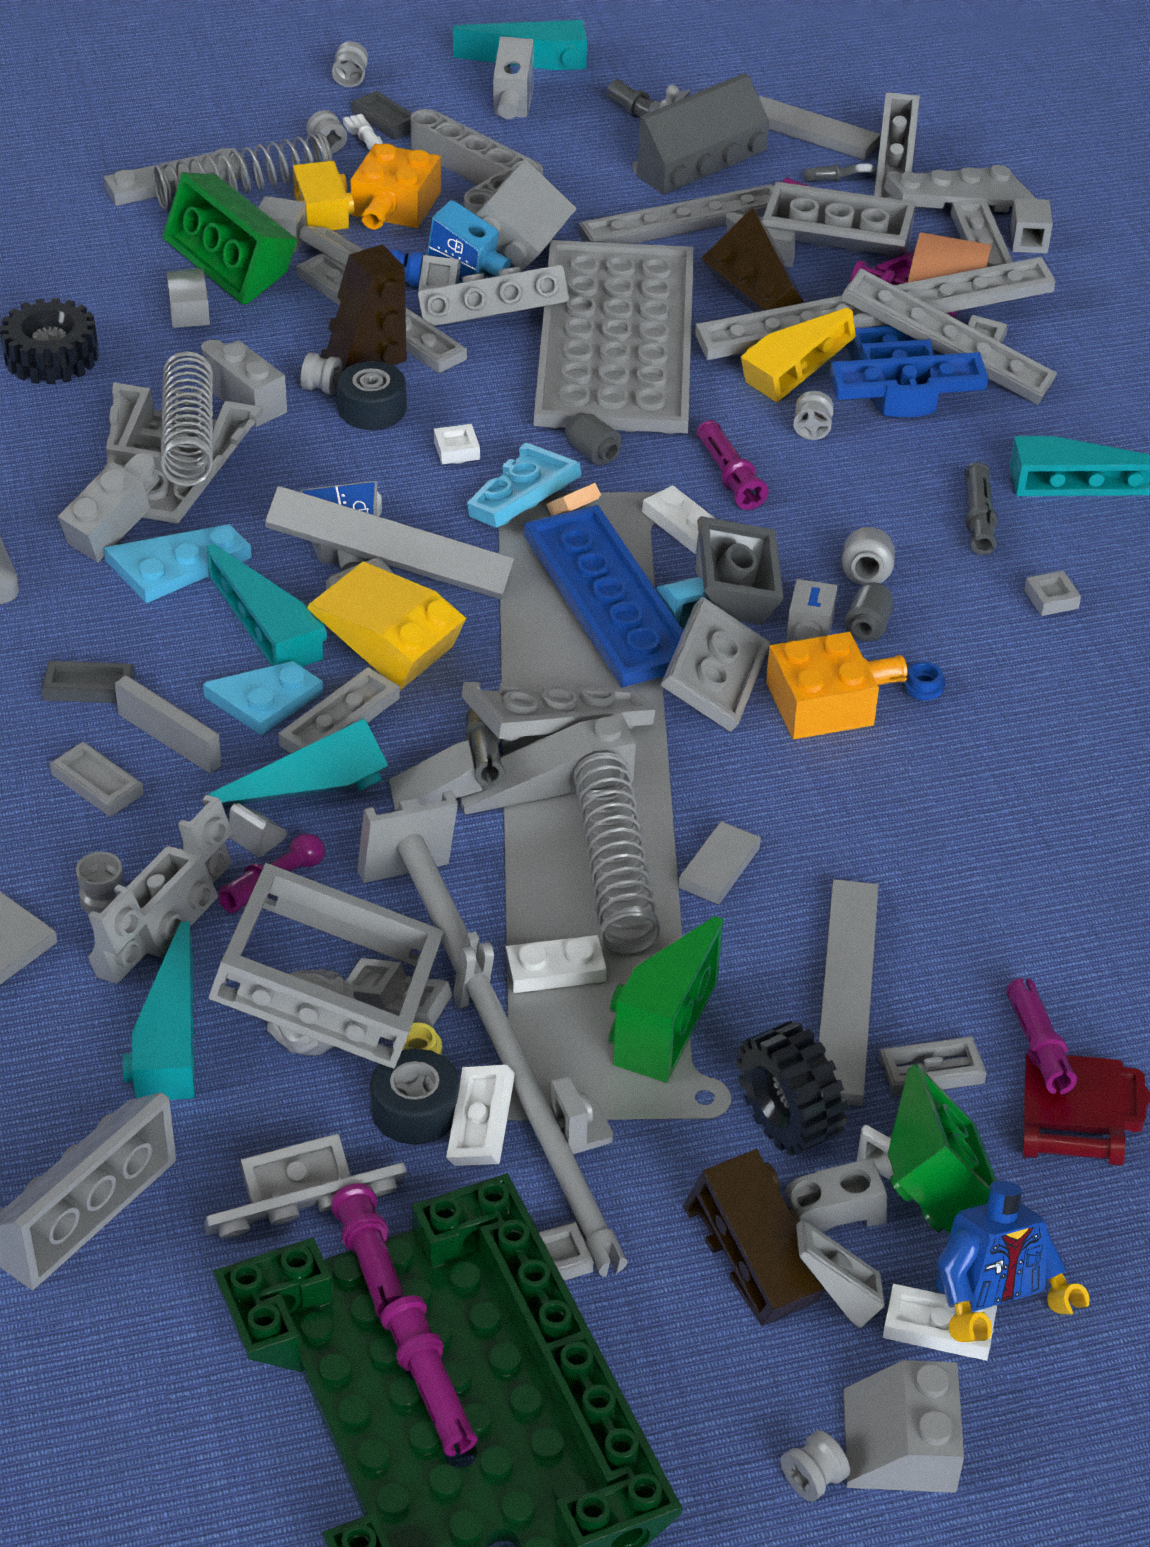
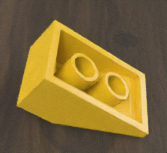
M364 561L309 603L307 607L313 615L382 676L399 685L400 691L454 646L467 619L436 591Z

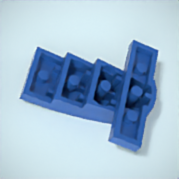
M890 325L855 328L856 337L846 345L851 361L831 362L829 372L837 400L870 398L882 415L891 417H917L936 412L939 393L986 390L988 376L980 352L933 355L930 339L916 340Z

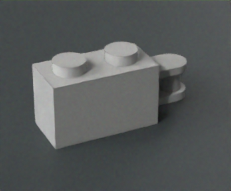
M207 340L202 343L201 352L210 363L213 372L212 390L214 395L223 402L230 401L261 406L263 413L254 423L255 427L287 413L285 375L239 340L227 345L219 340Z
M136 454L123 468L111 461L58 515L66 541L70 546L99 563L104 557L103 547L116 545L151 508L147 494L159 481V474L155 469V461L150 454Z

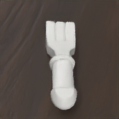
M363 114L342 119L348 132L352 135H358V138L366 143L369 150H371L375 143L383 144L380 136L377 137Z

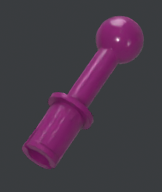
M303 833L292 840L289 852L270 864L289 872L299 866L313 867L324 859L325 846L318 836L311 833ZM256 863L250 864L245 868L243 875L220 888L218 900L227 912L235 913L247 905L263 870V866Z

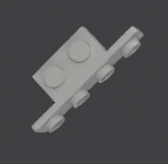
M556 265L520 272V267L499 270V276L484 279V274H474L462 277L463 283L421 290L418 296L422 318L433 326H440L566 303L569 301L564 267Z
M339 1133L241 1159L239 1165L250 1204L206 1216L204 1229L206 1235L219 1232L220 1239H227L250 1231L249 1224L269 1219L270 1225L292 1221L300 1216L298 1210L318 1205L320 1212L332 1210L331 1200L334 1194L341 1188L355 1183L370 1186L376 1197L384 1196L398 1189L396 1183L401 1182L407 1173L404 1162L351 1176Z

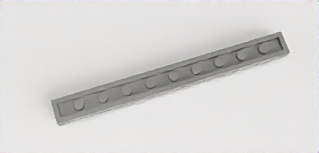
M1038 257L894 286L944 313L1051 293L1054 291L1056 281L1043 258ZM842 296L698 323L696 324L695 336L706 359L711 360L745 353L749 347L758 343L767 334L844 308H849L853 311L855 328L878 327L888 324L843 301Z

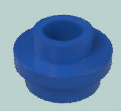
M923 661L910 666L907 671V680L902 683L905 692L919 700H930L939 697L944 692L946 682L942 675V670L937 665Z

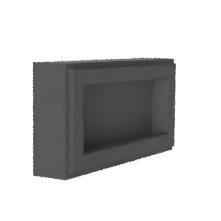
M375 91L351 102V112L353 114H363L371 126L391 139L395 140L411 133L410 117L412 113L380 92Z
M49 661L42 687L43 700L117 703L115 682L125 675L134 680V664Z

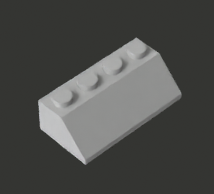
M775 182L763 217V223L766 228L795 232V241L811 243L818 247L845 248L852 252L878 253L893 258L908 253L912 238L916 202Z
M161 1092L128 1100L117 1111L106 1115L100 1121L97 1128L79 1144L69 1147L62 1158L47 1172L31 1180L24 1192L8 1206L0 1209V1268L33 1291L176 1162L168 1096Z

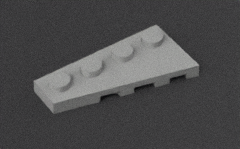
M1002 165L978 169L965 167L962 170L953 171L933 170L928 173L904 172L902 175L887 176L884 189L893 199L916 202L915 207L943 209L944 203L952 205V202L986 200L988 205L993 206L994 212H1008L1009 207L1013 206L1014 198L1036 199L1011 173V170Z

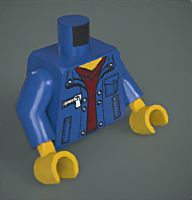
M1002 1180L993 1182L990 1185L987 1204L961 1210L955 1216L948 1243L938 1258L937 1267L939 1274L935 1288L946 1295L948 1306L955 1308L956 1314L950 1319L948 1331L950 1336L958 1342L986 1341L991 1337L992 1325L990 1319L986 1314L975 1311L1045 1290L1047 1280H1049L1052 1286L1047 1295L1048 1306L1052 1311L1058 1314H1073L1069 1302L1076 1308H1086L1089 1305V1293L1086 1288L1081 1284L1067 1283L1062 1274L1067 1269L1051 1239L1044 1218L1020 1202L1022 1189L1013 1182Z

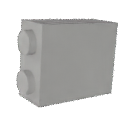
M524 159L501 183L475 215L498 230L497 250L510 258L511 263L515 267H520L521 272L543 251L577 208L532 164Z

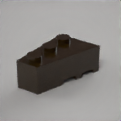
M752 207L701 257L702 261L717 282L753 312L805 303L772 240L770 232Z
M383 244L349 254L337 298L340 300L336 318H331L328 327L332 332L327 349H322L320 357L328 359L331 356L339 357L342 362V372L347 367L359 362L377 361L393 366L407 361L405 266Z
M754 1149L703 1170L682 1208L689 1218L697 1215L700 1216L712 1234L706 1237V1244L713 1254L723 1250L735 1270L730 1272L729 1278L761 1326H764L816 1304L826 1289L799 1256L796 1224L800 1221V1218L793 1208L787 1207L781 1196L776 1171L770 1163H764L758 1149Z

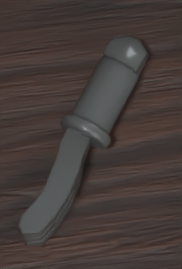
M834 164L833 166L805 169L803 178L805 181H839L840 177L857 172L873 173L876 172L877 168L871 164H855L840 169L838 164Z

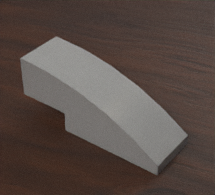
M203 268L166 271L172 327L210 325L208 296Z

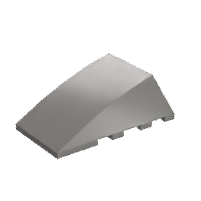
M113 382V406L110 409L109 418L111 424L110 435L107 437L106 447L107 464H105L104 468L111 461L123 468L136 454H150L154 458L159 481L147 494L151 508L142 518L178 524L261 416L263 408L261 406L224 401L218 419H213L212 473L207 480L199 485L191 487L177 486L168 481L161 470L162 410H155L151 389ZM178 419V420H177V421H179V422H185V421L196 422V423L199 422V420H197V419H194V420ZM179 426V427H177L178 429H181V430H182V429H194V430L199 429V428L196 427V426H194V427H184V426ZM183 433L177 434V435L180 436V437H184V436L197 437V436H199V435H197V434H189V435H188V434H183ZM177 446L174 447L178 451L186 453L200 450V448L185 449ZM170 450L171 454L184 460H194L205 454L202 452L195 456H183ZM171 457L169 459L178 466L190 468L202 464L207 457L198 463L191 464L177 462ZM167 462L172 470L183 475L197 474L206 467L204 466L194 471H183L176 469ZM168 471V473H169L172 477H174V478H176L177 480H180V481H187V482H188V481H193V480H197V479H198V478H191V479L180 478V477H177V476H175L174 474H172V473H170V472Z

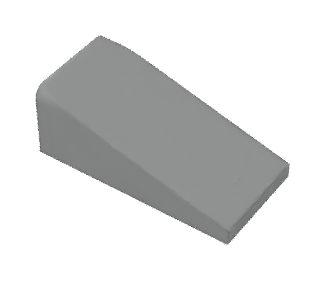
M469 740L457 743L390 778L389 783L395 811H398L399 801L417 798L422 806L441 802L442 793L452 790L455 798L482 791L481 784L476 779L475 762Z
M800 1220L796 1224L800 1258L849 1320L858 1328L863 1327L885 1306L880 1272L808 1222Z

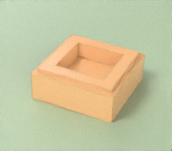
M593 483L548 502L546 505L550 515L555 516L570 512L597 500L601 494L596 483Z

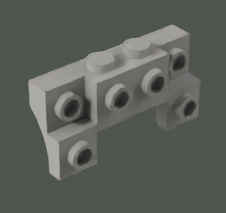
M206 795L202 799L205 807L190 822L181 820L178 823L183 839V850L167 845L127 887L118 884L114 888L117 897L101 913L92 911L88 915L95 939L93 951L89 954L88 959L96 977L118 984L147 953L161 958L168 951L179 923L190 921L191 926L218 898L213 883L232 864L224 842L233 834L220 798Z

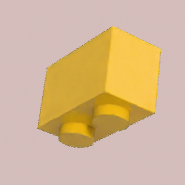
M335 161L293 165L294 196L296 201L306 202L307 226L327 227L331 230L349 229V214H354L353 197L351 192L347 193L345 174H339Z

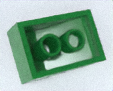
M713 916L634 967L626 984L617 985L610 1004V1011L616 1013L608 1039L609 1044L614 1045V1066L668 1083L718 984L723 918Z
M917 1063L908 1068L887 1153L894 1173L890 1177V1181L897 1193L905 1201L909 1202L914 1199L921 1206L922 1214L935 1231L940 1233L945 1230L950 1235L955 1216L961 1210L988 1203L990 1185L997 1181L976 1123Z

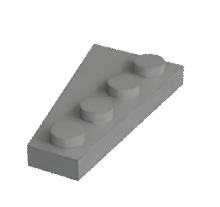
M464 682L461 696L498 739L510 741L517 740L523 736L542 735L547 737L582 721L623 714L629 729H633L635 726L653 725L656 711L636 689L582 687L581 694H575L570 690L560 688V686L543 685L542 692L537 693L519 691L518 684L500 683L499 691L480 690L479 682Z

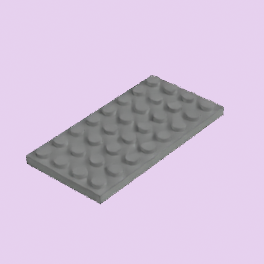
M550 241L548 267L556 265L564 267L569 301L544 306L534 426L552 429L566 428L573 416L578 413L595 415L614 430L688 434L694 247Z

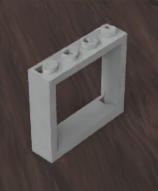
M265 863L220 963L208 999L395 1069L409 1035L444 930ZM268 895L277 896V901L267 898ZM264 908L416 966L399 1015L243 957L242 954L262 909ZM414 948L421 951L420 955L411 953V949ZM227 979L240 983L239 989L236 990L226 986ZM380 1037L394 1041L392 1047L389 1048L379 1044Z

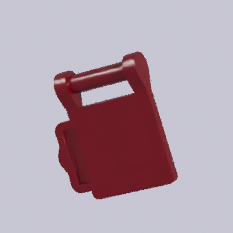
M1027 1053L1025 1056L1023 1157L1037 1158L1038 1153L1109 1159V1165L1122 1166L1125 1157L1124 1129L1132 1132H1141L1150 1104V1092L1145 1086V1074L1143 1071L1136 1068L1123 1067L1122 1061L1117 1059L1066 1055L1077 1077V1083L1071 1091L1059 1094L1057 1085L1053 1081L1057 1091L1055 1094H1052L1046 1088L1041 1071L1032 1064ZM1039 1128L1107 1134L1108 1139L1039 1133Z

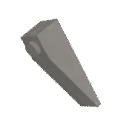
M886 92L874 196L893 199L884 189L887 176L912 172L919 95Z
M623 714L582 721L500 757L505 773L501 783L492 787L491 778H487L488 787L481 785L482 791L459 797L458 800L464 815L576 793L573 778L574 769L577 764L587 756L604 752L618 754L623 757L630 766V775L632 781H634L636 742ZM597 759L589 762L581 769L579 781L587 772L601 766L612 765L625 768L616 760ZM602 769L590 774L582 785L588 787L591 783L605 778L623 779L625 774L617 769ZM601 782L593 786L591 789L617 785L620 782Z

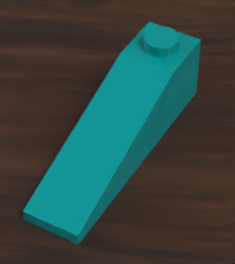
M583 20L453 25V58L496 63L500 36L534 39V68L547 70L587 69V36Z
M1014 436L1009 468L1016 496L1150 495V454L1056 436Z
M216 544L206 546L209 578L271 666L293 661L303 667L324 660L323 642L327 640L325 626L317 617L314 618L303 602Z
M364 718L207 795L220 798L222 806H229L234 803L244 804L341 791L356 785L360 792L381 782L383 779L380 773L385 771L389 765Z
M190 921L179 923L132 1031V1053H123L124 1083L133 1082L135 1098L161 1092L168 1096L169 1100L195 1098L193 948Z

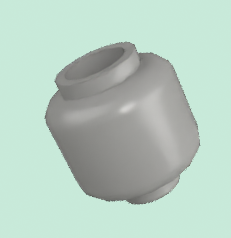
M862 527L853 531L845 540L841 557L842 569L847 578L857 585L865 586L869 583L880 584L891 575L895 562V547L888 534L878 528Z

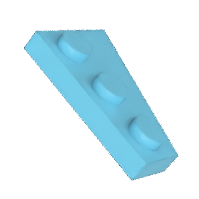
M525 442L519 448L520 456L516 460L509 459L502 466L503 474L499 478L489 479L467 502L469 517L496 528L503 526L510 519L527 509L537 506L546 497L565 489L568 484L581 477L580 462Z
M230 524L103 547L104 560L145 603H149L209 577L206 547L208 545L216 544L241 562L252 558L251 545Z

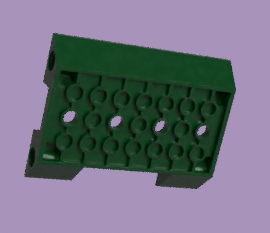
M508 1173L412 1204V1230L389 1237L385 1241L404 1294L406 1296L416 1295L424 1299L427 1306L425 1317L432 1332L438 1334L444 1344L443 1355L441 1356L442 1362L471 1428L478 1438L475 1446L466 1451L475 1457V1461L467 1467H454L446 1461L448 1455L443 1451V1445L416 1382L408 1377V1371L398 1364L396 1359L398 1347L391 1331L386 1330L382 1326L380 1319L375 1313V1306L355 1253L347 1251L323 1259L315 1239L312 1237L213 1270L215 1281L248 1359L302 1372L364 1517L323 1531L322 1535L326 1547H489L497 1541H509L516 1547H646L682 1514V1506ZM455 1443L453 1446H454V1448H455V1450H456V1452H457V1451H458V1448H457L456 1443Z

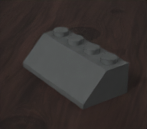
M743 73L640 116L637 177L665 195L766 151L769 119L750 77Z

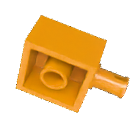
M375 143L351 178V193L354 202V214L352 216L362 217L364 225L372 230L381 228L384 222L418 229L441 193V156L429 154L423 150L413 151L397 148L391 144Z
M851 632L769 645L766 685L794 740L873 726L879 692L878 685L905 682L908 672L902 655L867 661L862 656Z

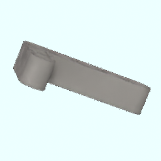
M420 109L411 114L412 150H423L429 154L441 156L442 167L477 184V186L468 190L464 195V207L474 214L524 159L543 175V167L538 162L435 110Z

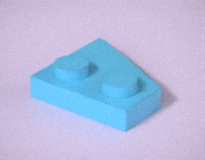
M290 661L208 681L203 684V690L206 699L262 736L323 694V681L297 663Z

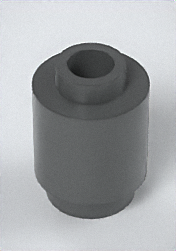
M578 413L569 420L566 426L565 435L569 444L596 465H605L618 456L622 443L621 435L595 415Z
M869 583L856 591L845 617L846 629L848 632H851L853 637L863 641H874L884 634L894 608V600L890 590L882 584Z

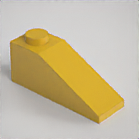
M844 308L767 334L758 343L749 347L741 356L745 382L778 403L856 337L853 311L849 308Z

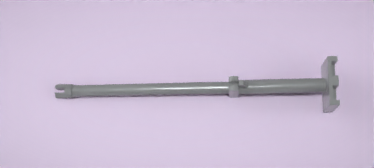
M452 790L443 792L441 802L421 806L417 798L399 801L398 811L376 815L373 807L364 809L357 866L362 882L367 883L407 873L410 874L434 927L444 930L441 942L456 971L453 991L456 1007L458 1009L468 1007L471 997L502 1064L508 1065L515 1073L513 1088L586 1239L585 1243L599 1274L607 1277L610 1262L615 1273H619L627 1265L625 1254L597 1205L490 983L494 961L493 947L490 942L478 945L479 937L476 931L468 932L437 868L438 866L449 864L458 806Z

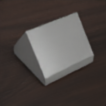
M234 803L230 809L229 824L233 834L229 838L259 858L281 843L288 835L286 829L252 808L240 803Z

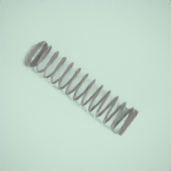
M316 132L314 135L310 133L306 140L299 136L295 137L293 144L287 139H283L280 146L271 141L268 144L267 150L260 144L256 145L254 152L250 148L244 147L241 155L232 149L229 152L228 158L219 152L215 160L209 155H205L201 163L193 157L188 166L185 162L179 160L175 169L169 163L164 164V166L160 164L158 166L155 165L153 168V181L158 201L164 210L171 209L173 199L169 178L165 171L167 166L170 167L175 176L177 190L180 181L178 177L179 164H183L187 173H191L192 162L196 161L201 169V174H206L204 166L205 160L208 158L214 166V175L222 179L217 167L218 157L221 155L227 163L229 184L238 192L236 177L230 164L231 155L235 153L240 160L244 188L249 193L251 191V183L243 161L246 150L253 157L254 175L258 188L263 190V175L256 158L259 147L266 154L268 177L271 185L275 188L277 177L269 155L271 145H274L279 151L281 175L285 184L288 185L290 183V174L282 152L283 144L287 142L292 149V163L296 165L297 161V165L301 163L295 149L298 139L305 146L306 164L309 163L308 155L310 162L314 163L308 147L310 137H313L312 147L315 162H322L320 150L324 162L332 161L328 140L323 133Z
M185 351L171 356L163 368L160 466L162 473L168 481L177 486L191 487L207 480L213 468V372L210 363L205 357L195 352ZM186 356H188V357H194V358H182V359H178V358L186 357ZM191 361L202 365L206 369V371L198 367L197 365L188 364L177 366L173 370H171V368L178 363ZM184 368L197 369L206 376L204 377L197 372L185 371L177 373L170 378L173 373ZM194 375L201 378L206 384L202 383L197 379L190 378L177 380L172 384L170 383L179 376ZM183 382H194L201 385L203 388L189 385L176 388L173 387ZM183 389H194V390H197V391H195V392H190V393H189V392H181V391H179V390H183ZM177 398H185L186 400L179 401ZM194 398L200 399L199 401H196V400H187V399H194ZM177 405H185V406L198 405V406H200V407H199V408H194V407H182V408H179ZM177 412H185V413L198 412V413H200V414H199V415H192V414L179 415ZM178 419H185V420H194V419H197V420H199V422H197V423H196V422H189V421L179 422V421H177V420H178ZM179 426H184V427H194V426H196V427H198L199 429H197V430H194V429H182V430H181V429H178L177 427H179ZM181 433H183V434H188V435H189V434H197V435H199V436H197V437H190V436L180 437V436H178L177 434H181ZM177 446L185 449L200 448V450L186 453L178 451L174 447ZM170 450L183 456H195L202 452L205 454L194 460H184L171 454ZM169 457L177 462L186 464L198 463L206 457L207 459L196 467L186 468L173 463ZM167 462L176 469L183 471H194L204 466L206 467L197 474L183 475L172 470ZM168 471H169L170 473L174 474L175 476L180 477V478H185V479L198 478V479H197V480H193V481H188V482H187V481H180V480H177L176 478L172 477V476L168 473Z
M609 752L595 753L585 757L577 764L574 769L573 779L576 786L580 821L583 825L582 833L585 837L595 911L598 915L599 936L603 945L613 952L622 954L636 953L645 950L656 941L659 936L660 926L658 917L655 914L656 905L652 900L651 878L648 875V864L645 861L646 852L643 849L644 840L641 837V826L638 823L637 802L634 799V789L631 785V770L627 761L618 754ZM597 759L616 760L625 768L612 765L601 766L587 772L579 781L581 769L589 762ZM602 769H617L625 774L623 779L605 778L591 783L588 787L582 785L590 774ZM601 782H620L615 787L606 790L591 789ZM617 793V795L610 796V797H600V796H608V795ZM621 795L628 797L626 803H608L597 808L589 806L593 800H611ZM584 796L590 798L586 803L583 800ZM619 806L610 810H601L605 807ZM624 807L631 810L627 816H608L599 821L591 818L596 812L611 813ZM586 809L592 810L588 815L585 813ZM621 818L620 820H617V821L605 822V821L610 820V819ZM625 820L633 822L628 829L615 828L603 833L593 830L598 825H614ZM588 821L595 823L591 827L587 825ZM623 831L617 834H608L611 832ZM628 832L635 835L631 841H616L604 846L595 843L601 837L614 838L625 835ZM590 834L597 835L593 840L589 836ZM625 844V845H621V846H617V847H610V846H613V845ZM630 845L638 848L633 854H617L607 859L598 856L603 850H619ZM593 846L600 848L595 853L591 850ZM631 858L640 861L635 867H620L609 872L600 869L606 862L620 863ZM595 859L602 861L597 866L594 864ZM633 871H638L642 874L637 880H623L612 885L603 882L608 875L621 876ZM597 872L604 874L601 878L596 877ZM635 884L644 886L640 893L621 894L615 898L605 895L611 888H627ZM599 885L607 887L602 892L598 889ZM646 891L649 892L648 896L644 895ZM638 897L647 900L641 907H626L618 911L607 908L614 901H629ZM602 898L609 900L605 905L600 902ZM649 903H650V905H651V910L648 909V908H645V907H647V906L649 905ZM604 911L612 913L607 918L603 917ZM625 916L645 917L642 921L633 924L613 923L615 920ZM648 920L653 923L648 932L633 938L614 936L606 930L609 925L618 928H631L639 926ZM653 932L651 937L645 942L628 947L613 945L605 937L607 935L619 941H635L643 939Z

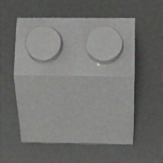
M902 1360L844 1388L845 1455L850 1466V1475L846 1478L847 1488L957 1492L964 1460L957 1362Z

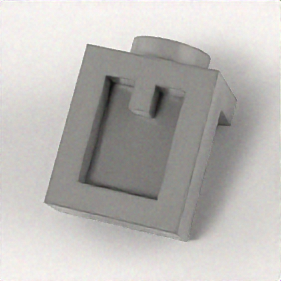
M570 1076L551 1081V1109L572 1153L576 1154L612 1143L613 1131L599 1103L595 1100L589 1101L585 1093L579 1094Z

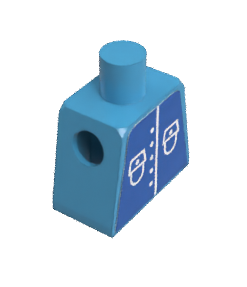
M450 200L433 216L427 255L459 259L461 267L458 283H463L462 277L474 274H484V279L489 274L499 276V270L507 269L511 266L510 258L496 252L499 238L498 230L465 207Z

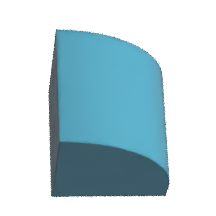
M700 577L660 585L655 588L682 629L685 628L694 605L701 597L706 598L712 603L704 591L703 579Z

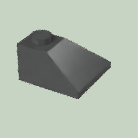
M700 516L697 524L704 591L714 605L738 621L762 625L784 600L776 531L774 529Z

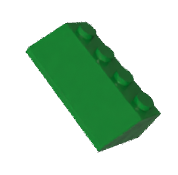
M182 172L162 236L166 242L195 266L203 268L207 276L241 304L250 303L287 273L298 240L217 175Z

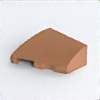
M920 232L907 283L988 267L991 244Z

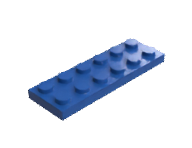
M599 505L524 523V537L620 687L623 688L663 677L676 650L683 629Z

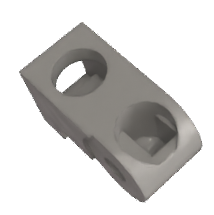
M873 1158L819 1170L816 1173L799 1177L792 1181L784 1192L788 1206L797 1212L800 1220L808 1222L822 1233L834 1226L865 1220L867 1227L887 1224V1193Z

